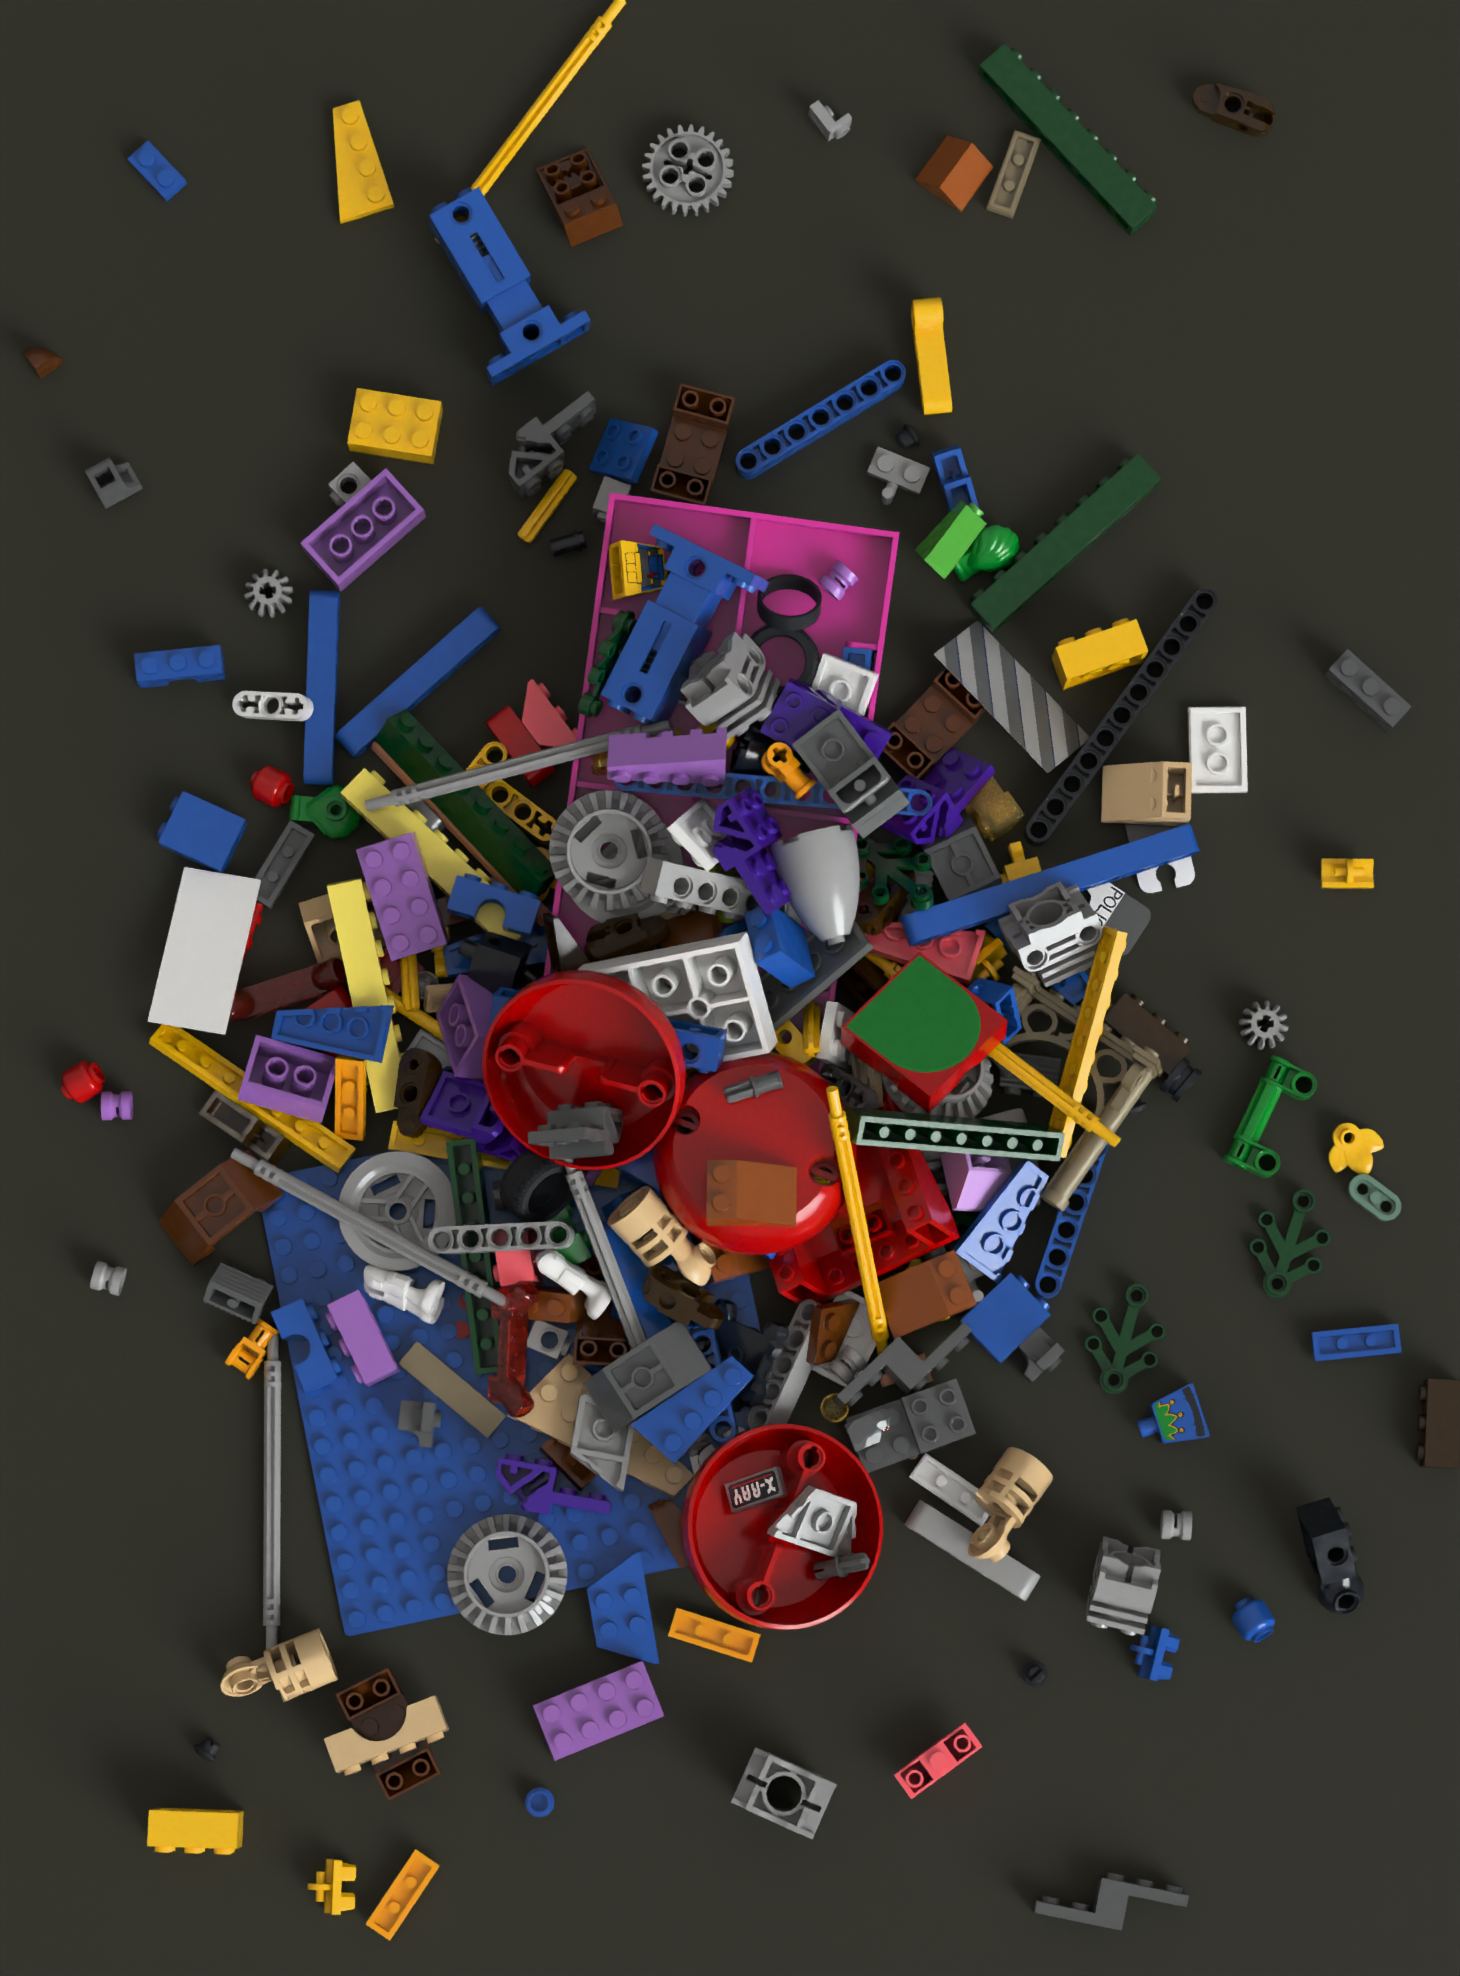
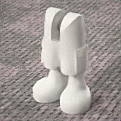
M540 1250L536 1254V1264L542 1274L558 1283L572 1295H575L579 1290L587 1295L584 1307L589 1317L596 1320L604 1312L612 1299L605 1281L586 1274V1270L572 1264L556 1250Z
M373 1265L365 1267L364 1291L370 1297L380 1301L383 1300L402 1311L408 1310L426 1323L434 1324L437 1321L445 1303V1298L441 1297L445 1288V1282L435 1279L426 1289H418L412 1287L414 1280L409 1276Z

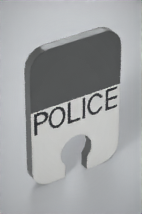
M1124 824L1128 843L1180 827ZM1191 856L1165 864L1171 866L1175 871L1174 883L1176 888L1188 886L1193 882L1195 871ZM1158 867L1136 874L1139 888L1144 893L1162 892L1161 883L1156 877Z
M1111 883L1086 890L1090 895L1089 905L1093 911H1096L1101 927H1111L1128 933L1126 948L1122 956L1127 955L1151 919L1150 910Z

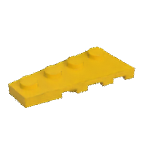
M360 100L333 108L340 223L343 224L393 208L394 203Z

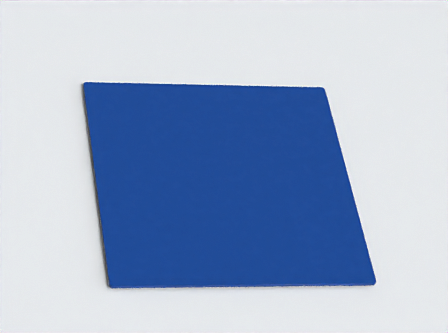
M379 1154L351 1159L338 1174L326 1165L288 1172V1174L339 1201L342 1188L351 1173L363 1162ZM424 1157L436 1164L451 1183L447 1160ZM483 1167L490 1224L524 1223L507 1207L495 1210L493 1181H502L506 1170ZM620 1172L617 1190L588 1185L601 1222L607 1221L601 1207L610 1203L615 1197L643 1187V1185ZM394 1175L374 1185L371 1190L376 1195L401 1182L398 1176ZM281 1189L285 1195L262 1213L280 1307L301 1298L305 1299L307 1304L312 1302L318 1318L314 1320L318 1331L324 1329L330 1345L326 1346L327 1352L330 1357L336 1356L342 1370L337 1373L340 1380L309 1394L305 1393L294 1365L308 1358L311 1350L310 1343L303 1336H294L287 1339L338 1603L346 1635L354 1636L459 1614L460 1612L451 1598L447 1582V1568L451 1552L463 1533L475 1523L491 1516L502 1514L524 1516L540 1523L553 1534L564 1552L567 1563L568 1579L565 1591L590 1586L596 1580L606 1575L612 1568L630 1557L635 1551H640L644 1575L679 1567L648 1505L659 1499L670 1500L678 1506L682 1513L686 1493L692 1479L672 1498L641 1483L640 1480L626 1474L625 1486L622 1492L617 1491L599 1476H596L579 1491L558 1470L555 1492L559 1493L560 1487L577 1490V1496L588 1498L589 1492L606 1495V1501L612 1503L610 1515L553 1504L550 1516L523 1511L520 1507L521 1501L516 1493L511 1496L495 1475L498 1458H505L506 1453L524 1456V1462L534 1464L535 1458L550 1461L539 1449L551 1436L540 1433L518 1420L515 1421L506 1417L492 1435L487 1438L398 1364L416 1341H418L507 1416L565 1357L560 1355L559 1359L556 1360L525 1347L535 1320L518 1319L517 1311L504 1310L501 1307L509 1370L475 1375L470 1334L464 1339L456 1337L457 1328L455 1324L457 1322L464 1321L468 1323L469 1327L467 1310L462 1309L459 1305V1297L462 1294L463 1301L466 1303L465 1290L423 1266L413 1270L394 1271L411 1277L414 1280L412 1287L418 1289H426L435 1279L445 1282V1288L441 1296L445 1298L444 1307L434 1324L422 1321L408 1310L402 1311L383 1300L380 1301L370 1297L364 1291V1269L370 1264L357 1256L348 1246L341 1232L339 1220ZM572 1197L569 1204L574 1214L570 1215V1218L578 1232L583 1230L586 1232ZM425 1200L423 1228L432 1229L434 1226L435 1200ZM396 1203L390 1208V1216L393 1219L400 1220L405 1217L407 1210L403 1204ZM592 1246L588 1247L591 1255H595ZM460 1254L438 1255L462 1268ZM666 1257L663 1261L662 1266H665L670 1269L668 1259ZM542 1274L543 1283L534 1284L561 1287L544 1274ZM749 1274L707 1287L703 1286L706 1291L715 1295L711 1303L714 1304L719 1298L737 1304V1317L735 1321L760 1331ZM498 1282L499 1292L502 1294L527 1287L523 1286L508 1289L501 1287L500 1282ZM358 1289L363 1293L401 1371L370 1387L364 1382L360 1384L351 1369L355 1362L352 1356H345L338 1342L342 1338L340 1331H334L331 1328L325 1315L330 1312L327 1307L328 1304ZM544 1321L569 1332L567 1339L572 1340L567 1354L569 1353L573 1357L577 1321L573 1323ZM546 1333L543 1335L541 1343L543 1347L552 1349L557 1345L558 1337L554 1333ZM701 1338L697 1341L701 1351L705 1347L706 1338ZM401 1400L436 1403L437 1410L442 1411L441 1427L435 1428L433 1448L420 1447L419 1439L413 1432L398 1430ZM744 1404V1407L735 1411L738 1427L745 1430L751 1429L747 1424V1418L752 1406L746 1407ZM651 1408L650 1410L646 1411V1412L643 1414V1416H644L645 1414H647L648 1412H650L651 1410H653L654 1408ZM720 1424L717 1428L718 1437L723 1438L722 1435L732 1428L731 1424ZM709 1427L708 1431L712 1441L708 1443L706 1446H703V1448L700 1451L698 1450V1453H696L695 1455H699V1453L709 1444H712L715 1449L722 1445L712 1437ZM685 1453L679 1461L694 1475L690 1461L691 1456ZM541 1475L534 1481V1483L542 1479L545 1475ZM548 1480L542 1483L534 1490H532L531 1492H529L527 1490L528 1487L534 1484L531 1482L526 1487H524L523 1493L526 1496L533 1494L535 1491H537L536 1489L546 1485L548 1483ZM518 1537L488 1541L489 1550L519 1547ZM511 1566L502 1567L499 1571L500 1580L503 1583L514 1581L516 1577L514 1568ZM536 1571L525 1599L537 1597L545 1574ZM478 1578L470 1583L471 1588L486 1608L495 1602Z

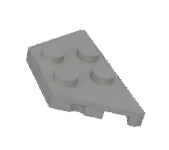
M589 1393L580 1395L569 1454L617 1491L622 1492L625 1486L634 1427L631 1425L633 1422L614 1433Z
M808 1485L768 1529L767 1534L832 1557H836L839 1554L844 1556L852 1555L854 1553L851 1552V1539L856 1538L855 1518L857 1516V1502Z

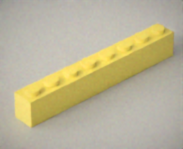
M364 768L340 792L342 798L386 840L415 831L430 881L449 898L457 875L464 877L465 873L480 877L481 883L490 885L488 882L491 879L480 868L472 869L467 864L469 858L457 848L453 851L446 844L449 840L438 829L432 831L425 825L427 819L418 810L415 809L411 812L405 805L399 807L391 805L367 811L365 800L391 794L383 786L386 781L376 771L373 770L370 773ZM488 903L478 911L474 922L486 933L493 932L518 941H522L525 938L524 936L503 930L502 925L506 913L500 905Z
M362 877L328 884L327 890L353 1007L394 1006L392 1014L397 1013L393 996H387L385 986L390 985L387 968H381L379 957L384 956L381 939L375 940L373 929L378 928L375 911L369 912L367 901L372 899L367 883L363 884ZM392 1017L382 1063L366 1060V1070L376 1113L398 1109L394 1107L399 1062L404 1053H400L398 1042L403 1041L399 1024H393Z

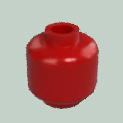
M267 765L260 771H255L250 779L253 797L271 807L287 804L294 793L295 787L290 774L273 766Z
M82 1060L63 1072V1084L60 1086L61 1091L68 1100L73 1099L78 1103H85L103 1091L105 1075L95 1062L90 1063Z

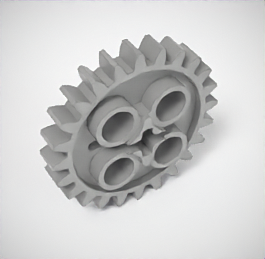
M690 124L688 132H684L682 126L678 125V133L674 134L668 128L666 139L660 134L657 135L659 145L649 144L650 150L653 153H645L644 155L645 160L650 163L642 164V170L649 172L643 175V182H651L646 187L647 193L655 191L653 195L654 202L662 199L661 209L664 210L668 205H671L672 214H675L678 208H680L684 217H686L688 209H692L694 215L698 216V208L702 207L708 213L710 202L715 206H719L717 196L726 198L727 192L723 188H731L732 182L726 178L734 177V171L728 169L733 166V159L726 158L730 154L729 148L721 149L723 139H719L716 142L713 141L715 132L712 131L705 136L703 126L697 133L694 132L692 124ZM677 148H682L687 154L682 158H676L672 152ZM704 157L713 160V164L708 167H703L698 162ZM668 161L672 165H665L664 162ZM688 166L692 167L693 171H690L688 175L684 174L683 170H686ZM667 174H673L678 179L676 182L668 184L663 181V177ZM704 176H711L712 179L708 180ZM694 183H700L704 186V189L699 193H694L689 187Z

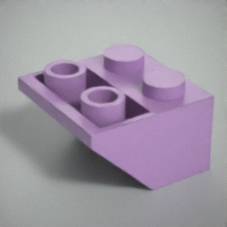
M951 1152L940 1155L952 1210L982 1212L1012 1173L1008 1157Z

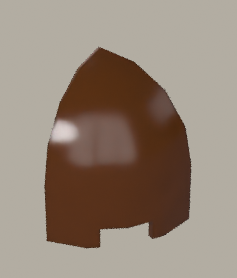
M43 347L29 348L22 352L40 379H43L64 364L62 358L54 351Z

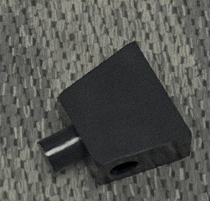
M488 932L478 944L465 938L458 954L472 960L468 971L469 978L494 994L500 987L517 989L532 945Z

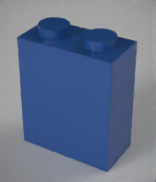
M182 791L180 797L175 796L170 805L169 811L172 814L168 822H163L158 830L159 845L215 872L225 873L248 825L246 819Z
M759 906L744 914L757 965L789 988H793L816 977L803 926L780 909L766 916Z
M1010 1273L959 1321L960 1324L965 1322L972 1329L969 1334L998 1364L1007 1358L1051 1315L1047 1311L1050 1308L1048 1303L1039 1295L1034 1297L1027 1290L1030 1285L1019 1274L1014 1276Z

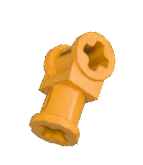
M781 742L774 743L762 756L761 765L764 771L773 775L780 783L784 781L795 793L794 797L796 800L801 798L816 784L814 779L810 780L799 768L801 764L793 756L792 750L787 744ZM777 755L780 756L781 760L777 762L772 759Z
M259 1318L249 1337L246 1338L244 1336L226 1359L225 1364L227 1366H234L246 1374L245 1378L250 1380L264 1360V1356L267 1353L264 1349L273 1335H278L279 1331ZM239 1357L243 1358L244 1360H246V1361L249 1362L250 1364H249V1365L245 1364L244 1362H242V1361L239 1359Z

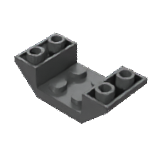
M965 809L960 812L964 821L951 836L942 838L935 835L934 842L917 844L920 852H926L931 856V869L947 901L1003 884L1001 876L977 827Z
M675 1322L601 1369L583 1384L614 1433L639 1418L640 1415L683 1387L691 1384L713 1368L686 1326Z

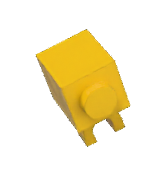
M1021 841L1009 844L1007 848L1012 864L1005 865L1002 868L1003 874H1000L1003 883L1041 871L1038 857L1025 860Z

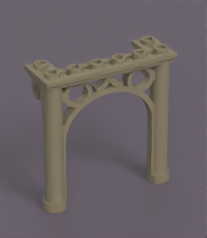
M1015 966L1012 970L1013 975L1011 978L1014 983L1012 986L1019 1016L1022 1018V1024L1026 1033L1014 1035L1006 1043L1007 1048L1025 1042H1044L1056 1045L1069 1052L1074 1032L1070 1034L1059 1032L1058 1036H1054L1059 1024L1057 1016L1073 1027H1076L1081 1007L1075 1004L1073 1007H1070L1063 1002L1065 998L1055 990L1050 989L1047 992L1041 988V982L1038 980L1039 976L1035 972L1028 971L1025 968L1021 970ZM1033 1000L1038 1003L1030 1005ZM1042 1012L1052 1019L1051 1027L1044 1032H1033L1028 1024V1019L1032 1013ZM1103 1022V1032L1098 1039V1043L1107 1049L1100 1050L1095 1054V1061L1089 1073L1094 1080L1097 1091V1107L1094 1115L1100 1118V1123L1115 1133L1150 1081L1155 1079L1156 1076L1160 1077L1163 1070L1161 1061L1158 1059L1159 1055L1147 1046H1144L1142 1049L1124 1036L1120 1039L1111 1034L1112 1028ZM1110 1057L1121 1064L1120 1074L1116 1077L1100 1076L1097 1065L1102 1058ZM1126 1062L1132 1065L1129 1070ZM965 1079L951 1093L953 1095L963 1094L970 1088L971 1084ZM1120 1084L1105 1105L1103 1085ZM1085 1130L1050 1182L1043 1189L1040 1197L1055 1209L1064 1212L1070 1203L1068 1201L1103 1151L1107 1142L1093 1131L1088 1132Z

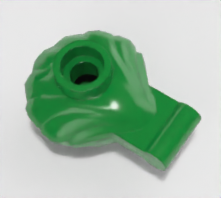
M992 525L983 528L970 545V548L953 568L961 582L966 581L979 571L999 572L1003 568L1005 570L1009 568L1020 550L1018 536L1008 527Z
M342 785L328 787L316 797L291 795L289 821L314 823L323 835H327L331 839L350 835L358 827L362 816L342 798L340 792L345 788Z

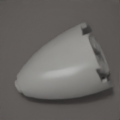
M837 825L808 831L789 838L788 842L783 843V840H779L768 845V851L772 854L777 865L775 870L779 878L784 879L791 892L789 894L791 899L789 903L802 922L820 941H828L829 946L846 942L845 936L850 935L856 917L860 889V865L853 825H847L843 830H840V826Z

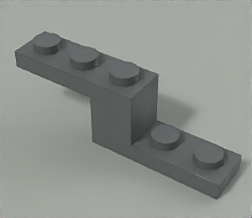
M963 1322L924 1361L898 1336L835 1397L833 1402L840 1409L846 1404L852 1407L863 1396L860 1390L867 1383L873 1387L884 1376L881 1370L906 1395L912 1389L918 1392L929 1381L925 1376L934 1369L938 1373L950 1361L946 1356L953 1349L958 1353L970 1342L967 1336L972 1329Z
M1107 1872V1877L1099 1876L1093 1911L1088 1910V1904L1072 1901L1070 1907L1060 1905L1059 1898L1043 1895L1042 1901L1035 1899L1033 1912L1122 1931L1128 1896L1187 1907L1189 1895L1182 1893L1183 1887L1165 1884V1889L1153 1887V1881L1136 1878V1883L1124 1881V1875Z

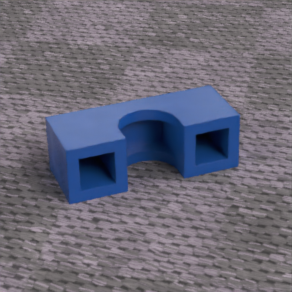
M220 645L134 654L136 681L140 688L167 686L169 682L181 679H194L197 682L226 679L224 654Z
M465 873L464 877L459 875L456 877L447 905V913L475 921L478 911L482 906L488 903H495L500 905L506 913L502 925L503 930L531 938L540 911L541 901L537 900V895L521 890L520 894L508 891L509 887L504 884L493 882L491 886L481 883L480 877Z
M301 1298L270 1312L284 1341L294 1336H303L310 1343L311 1350L308 1358L294 1365L305 1393L309 1394L340 1380L337 1373L342 1370L336 1356L330 1357L327 1352L326 1346L330 1345L324 1329L319 1331L314 1320L318 1318L312 1302L307 1304L305 1299Z

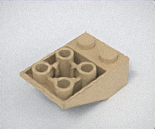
M1160 761L1103 766L1101 823L1163 826L1187 825L1191 819L1192 763Z

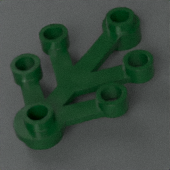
M621 610L615 616L612 624V634L603 640L599 648V655L604 657L596 666L591 668L587 680L589 683L596 685L593 693L587 691L583 694L578 705V713L589 718L592 716L597 717L603 707V701L599 700L600 694L637 622L634 612Z
M857 837L860 878H864V880L860 881V889H864L869 885L867 863H870L876 868L875 887L871 890L872 901L875 904L883 905L889 901L888 877L910 894L911 906L915 910L925 911L933 906L934 897L931 888L925 884L917 885L899 871H928L932 866L931 856L928 853L919 852L914 858L884 859L879 854L896 853L898 856L909 855L912 851L911 841L898 837L894 843H875L869 837Z
M1301 1189L1292 1196L1291 1204L1294 1212L1285 1240L1275 1224L1276 1218L1272 1212L1264 1211L1257 1218L1258 1225L1266 1230L1279 1256L1275 1268L1266 1252L1267 1244L1264 1240L1254 1239L1249 1244V1252L1257 1257L1265 1273L1262 1281L1263 1290L1271 1298L1279 1299L1285 1297L1290 1292L1293 1282L1308 1274L1315 1275L1322 1269L1321 1260L1317 1257H1310L1304 1262V1265L1287 1272L1292 1259L1316 1247H1325L1331 1241L1330 1233L1325 1229H1320L1312 1237L1296 1244L1305 1214L1311 1211L1316 1203L1315 1195L1310 1190ZM1303 1196L1308 1200L1306 1207L1299 1206V1197ZM1263 1215L1271 1217L1272 1222L1270 1225L1262 1223L1261 1218ZM1319 1233H1324L1327 1237V1241L1323 1244L1317 1241ZM1255 1242L1262 1244L1263 1250L1261 1253H1256L1253 1250ZM1314 1260L1318 1263L1316 1271H1311L1308 1268L1309 1261ZM1273 1279H1279L1282 1282V1287L1279 1290L1272 1287Z
M1133 1284L1125 1291V1300L1128 1306L1120 1336L1109 1319L1110 1314L1107 1309L1099 1307L1092 1312V1321L1101 1327L1115 1352L1112 1364L1102 1350V1341L1098 1336L1091 1335L1086 1338L1084 1347L1087 1352L1092 1353L1102 1370L1099 1377L1101 1388L1111 1395L1122 1393L1128 1386V1378L1144 1369L1154 1368L1158 1364L1157 1354L1153 1351H1146L1141 1355L1140 1360L1124 1367L1127 1355L1153 1340L1159 1341L1163 1339L1166 1334V1329L1162 1324L1154 1323L1146 1332L1131 1340L1139 1307L1146 1304L1149 1298L1147 1288L1141 1284ZM1133 1291L1141 1293L1140 1301L1132 1300L1131 1293ZM1097 1311H1103L1106 1314V1319L1103 1322L1097 1321L1095 1317ZM1153 1327L1161 1328L1162 1335L1160 1337L1152 1335L1151 1330ZM1090 1339L1098 1341L1097 1349L1092 1350L1088 1347ZM1150 1354L1154 1357L1153 1365L1145 1364L1144 1357ZM1110 1375H1116L1119 1378V1383L1116 1386H1112L1108 1382Z

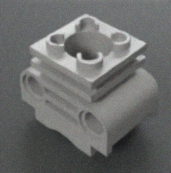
M736 632L727 636L717 648L718 655L713 650L703 653L694 659L689 667V678L682 684L680 689L688 699L685 707L704 726H710L717 721L716 730L719 727H727V740L734 735H742L749 729L750 724L756 720L761 722L771 714V707L778 696L777 691L781 682L778 678L770 682L773 675L770 669L763 673L766 665L765 656L746 633L741 635V637Z
M1061 881L1047 887L1036 896L1020 899L1009 904L1008 907L1011 914L998 919L1004 938L1024 968L1028 971L1036 972L1045 987L1057 984L1072 975L1092 967L1095 958V951L1092 946L1099 942L1103 934L1096 911H1093L1077 884L1065 889Z
M1103 1536L1095 1561L1092 1585H1090L1089 1596L1086 1600V1621L1091 1622L1093 1626L1098 1628H1107L1109 1626L1120 1629L1122 1633L1127 1635H1136L1137 1633L1144 1635L1145 1624L1148 1621V1614L1151 1613L1158 1588V1579L1161 1572L1160 1550L1150 1547H1134L1131 1554L1127 1553L1128 1545L1117 1539Z
M755 1747L731 1803L813 1840L837 1784L772 1753ZM789 1776L800 1785V1797L796 1804L790 1808H776L767 1799V1787L776 1777Z

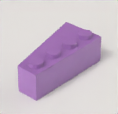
M719 727L716 733L703 734V729H691L689 735L679 736L673 731H662L656 737H650L646 732L609 735L607 780H614L618 783H627L630 780L643 781L647 784L672 782L675 785L702 783V785L708 787L725 784L727 727Z

